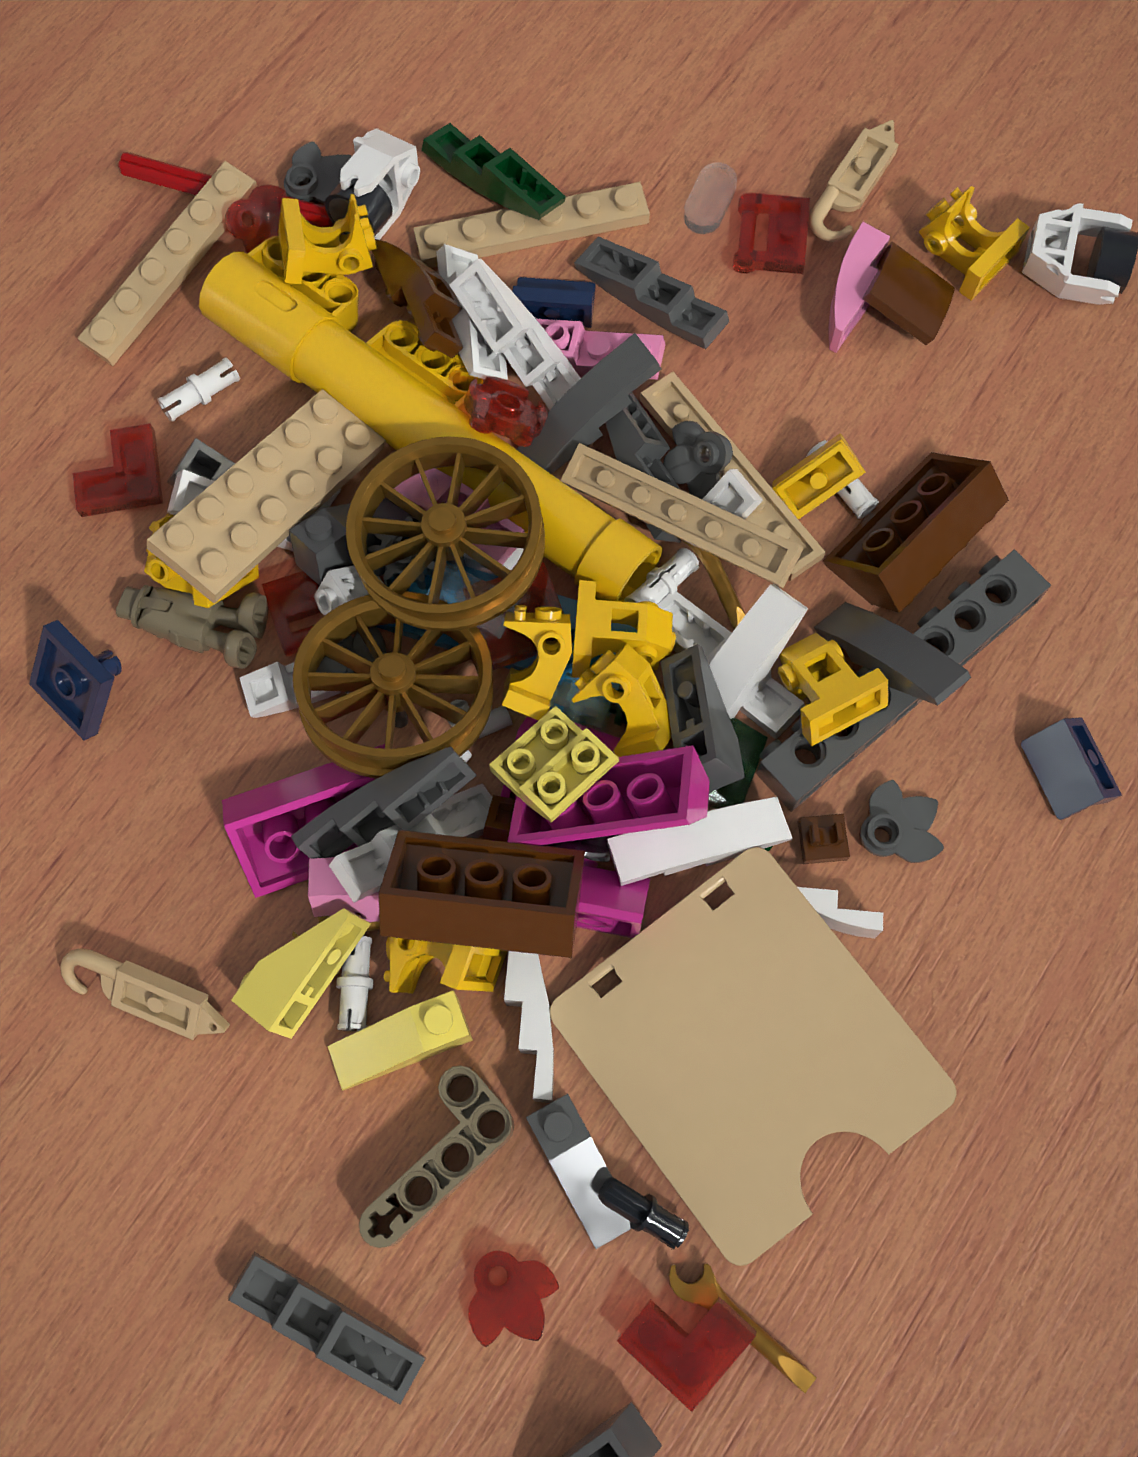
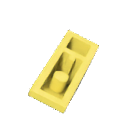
M345 908L341 909L258 961L253 970L244 976L240 983V988L231 1001L266 1030L292 1039L371 923Z
M452 990L389 1016L329 1045L328 1049L341 1089L344 1091L471 1042L473 1038L459 999Z

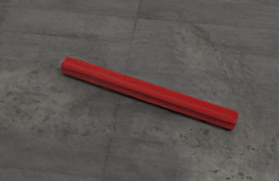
M129 152L122 153L121 160L118 162V168H120L121 174L124 176L197 195L212 177L209 174ZM259 188L244 209L280 218L282 198H296ZM298 199L300 213L307 222L317 227L334 226L326 212L325 206Z

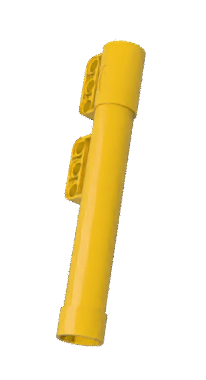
M272 236L266 239L248 254L245 252H233L223 257L212 268L200 292L199 308L203 316L298 384L304 383L317 393L323 389L382 436L386 443L394 449L398 450L409 444L435 437H464L495 446L512 457L529 476L539 498L545 528L544 557L575 578L574 584L579 586V580L596 581L595 599L625 602L624 599L647 580V574L657 566L662 554V547L623 519L615 520L473 419L480 409L483 379L470 376L459 355L452 359L438 350L435 352L430 351L419 340L418 327L408 321H393L366 343L352 334L351 331L358 323L359 291L353 281L341 274L303 272L301 284L285 283L279 236ZM454 466L435 469L452 477ZM465 467L462 483L475 490L489 473L477 468ZM502 481L487 499L489 500L490 507L518 495L508 484ZM527 511L507 518L524 529L525 533H528L529 521Z

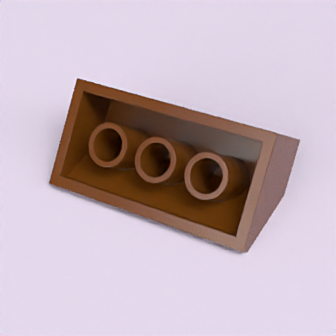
M931 452L823 562L827 568L871 605L900 613L906 606L911 604L914 597L932 579L940 574L948 562L968 545L969 541L985 524L995 517L996 513L1009 499L991 461Z
M398 830L379 890L380 936L572 958L585 851Z

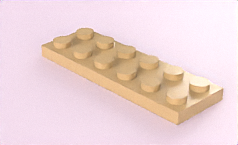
M322 389L147 539V549L215 604L290 535L289 530L309 518L384 449L386 440Z

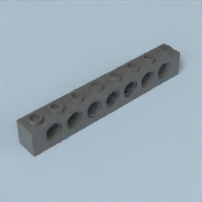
M1015 549L1003 559L996 555L988 561L978 572L981 578L972 585L965 581L957 587L948 597L951 603L940 611L935 606L927 612L917 623L920 629L914 635L929 644L935 645L942 653L963 667L1042 599L1051 587V584ZM986 593L997 595L1002 603L990 601ZM955 618L966 620L972 629L967 630L959 627L955 622ZM862 667L856 675L859 678L873 670ZM888 687L887 707L847 727V736L838 737L832 735L813 746L810 745L802 734L800 718L791 728L794 732L791 737L783 743L779 739L774 740L760 753L759 757L762 761L756 774L792 812L923 700ZM799 749L811 751L816 758V762L813 764L800 762L795 756V751Z

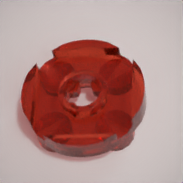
M486 377L483 384H477V379L472 380L464 398L465 409L471 415L469 425L473 429L484 434L493 432L509 438L513 443L523 447L530 446L533 439L540 435L547 421L548 413L540 400L537 406H535L527 399L530 391L512 381L499 377Z

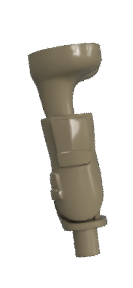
M144 585L141 589L128 586L119 600L116 615L119 618L131 620L133 627L143 629L158 638L170 640L171 643L180 648L183 647L198 653H203L213 648L223 653L225 662L229 666L244 669L251 663L257 652L254 637L260 639L264 635L268 618V601L266 596L253 592L245 596L239 608L224 607L223 600L210 608L194 605L193 594L168 588H153L148 585ZM222 625L234 630L228 634L213 629Z

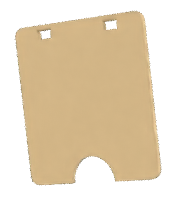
M759 847L749 848L640 932V934L558 996L550 1008L551 1020L724 1257L730 1263L738 1266H744L753 1262L813 1215L803 1196L800 1172L807 1151L817 1140L835 1132H853L873 1140L889 1155L947 1110L956 1099V1087L952 1079L767 850ZM726 881L734 895L715 910H712L707 902L702 899ZM615 968V972L622 982L601 998L598 992L591 986Z

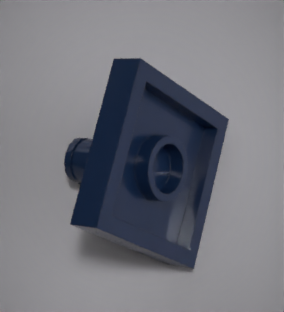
M59 620L43 625L29 685L85 741L99 732L114 682V676L121 673L122 666L117 656L112 657L113 652L111 650H105L101 654L93 656Z

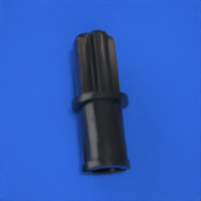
M614 1177L606 1179L598 1192V1198L601 1203L629 1220L630 1227L637 1232L643 1230L673 1250L684 1242L689 1231L688 1222L657 1204V1199L653 1195L647 1194L643 1196Z

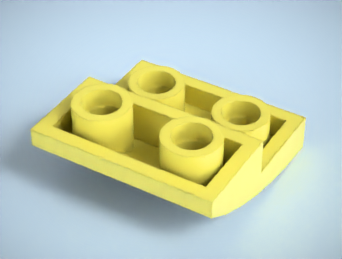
M555 706L492 761L489 767L490 771L515 795L552 823L617 764L619 758L590 730L585 728L582 731Z

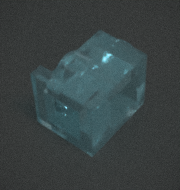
M566 672L562 685H557L551 698L550 709L557 706L574 723L604 732L611 715L609 710L612 702L608 701L604 696H596L573 703L571 699L579 690L574 683L579 678L572 677L571 673Z

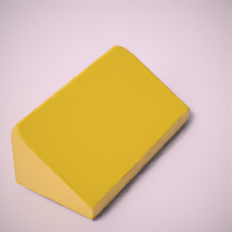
M840 433L772 482V489L797 519H800L866 473V471Z

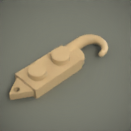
M893 120L871 130L864 128L828 181L826 189L812 208L809 216L810 229L821 240L828 242L841 241L847 238L853 231L850 225L840 231H831L824 226L823 220L831 208L842 212H852L861 208L896 155L899 144L895 142Z
M83 948L71 950L62 959L60 965L61 975L65 983L72 990L82 995L88 991L87 987L76 978L74 973L75 966L79 965L101 974L102 990L107 999L112 1001L111 1006L191 1040L198 1034L224 1033L230 1026L208 1002V994L127 960L122 963L93 950Z

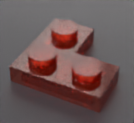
M151 423L110 430L114 466L73 473L76 511L81 517L163 503L156 436Z
M720 1297L716 1299L688 1333L650 1299L619 1335L617 1342L692 1412L753 1341L757 1331Z

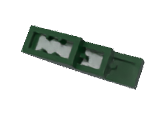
M451 123L423 139L421 151L476 192L510 210L540 220L565 202L566 196L511 148L500 153L482 136L479 135L469 140Z

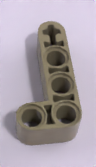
M455 1066L448 1069L440 1078L438 1085L442 1101L460 1123L370 1204L361 1215L359 1222L360 1234L363 1240L370 1246L382 1248L393 1246L400 1242L512 1137L514 1120L510 1112L470 1068ZM465 1076L470 1078L474 1085L471 1097L464 1102L453 1101L449 1094L450 1084L458 1077ZM498 1112L505 1119L504 1131L496 1138H485L480 1132V1121L485 1114ZM454 1144L464 1145L469 1152L468 1164L458 1172L450 1171L444 1161L445 1152ZM418 1177L427 1178L433 1189L432 1197L424 1205H416L409 1197V1186ZM397 1196L400 1205L412 1213L413 1217L408 1221L406 1214H399L389 1225L393 1231L391 1236L387 1233L376 1235L374 1229L379 1223L375 1216L377 1214L381 1216L392 1214L399 1207L392 1202V1199Z

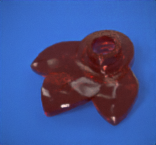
M262 185L254 188L247 200H237L228 207L225 214L227 229L235 238L243 242L247 254L266 239L272 236H279L278 227L282 198H286V191L274 185ZM242 213H247L252 221L250 227L243 224L241 219Z
M500 1250L487 1253L478 1261L475 1267L474 1283L478 1291L468 1308L469 1321L475 1337L484 1347H487L499 1336L505 1327L509 1332L521 1338L539 1341L542 1337L545 1323L544 1308L540 1299L550 1296L559 1289V1284L554 1274L546 1265L536 1260L518 1262L513 1255ZM495 1266H501L507 1272V1281L503 1285H495L490 1281L489 1273Z

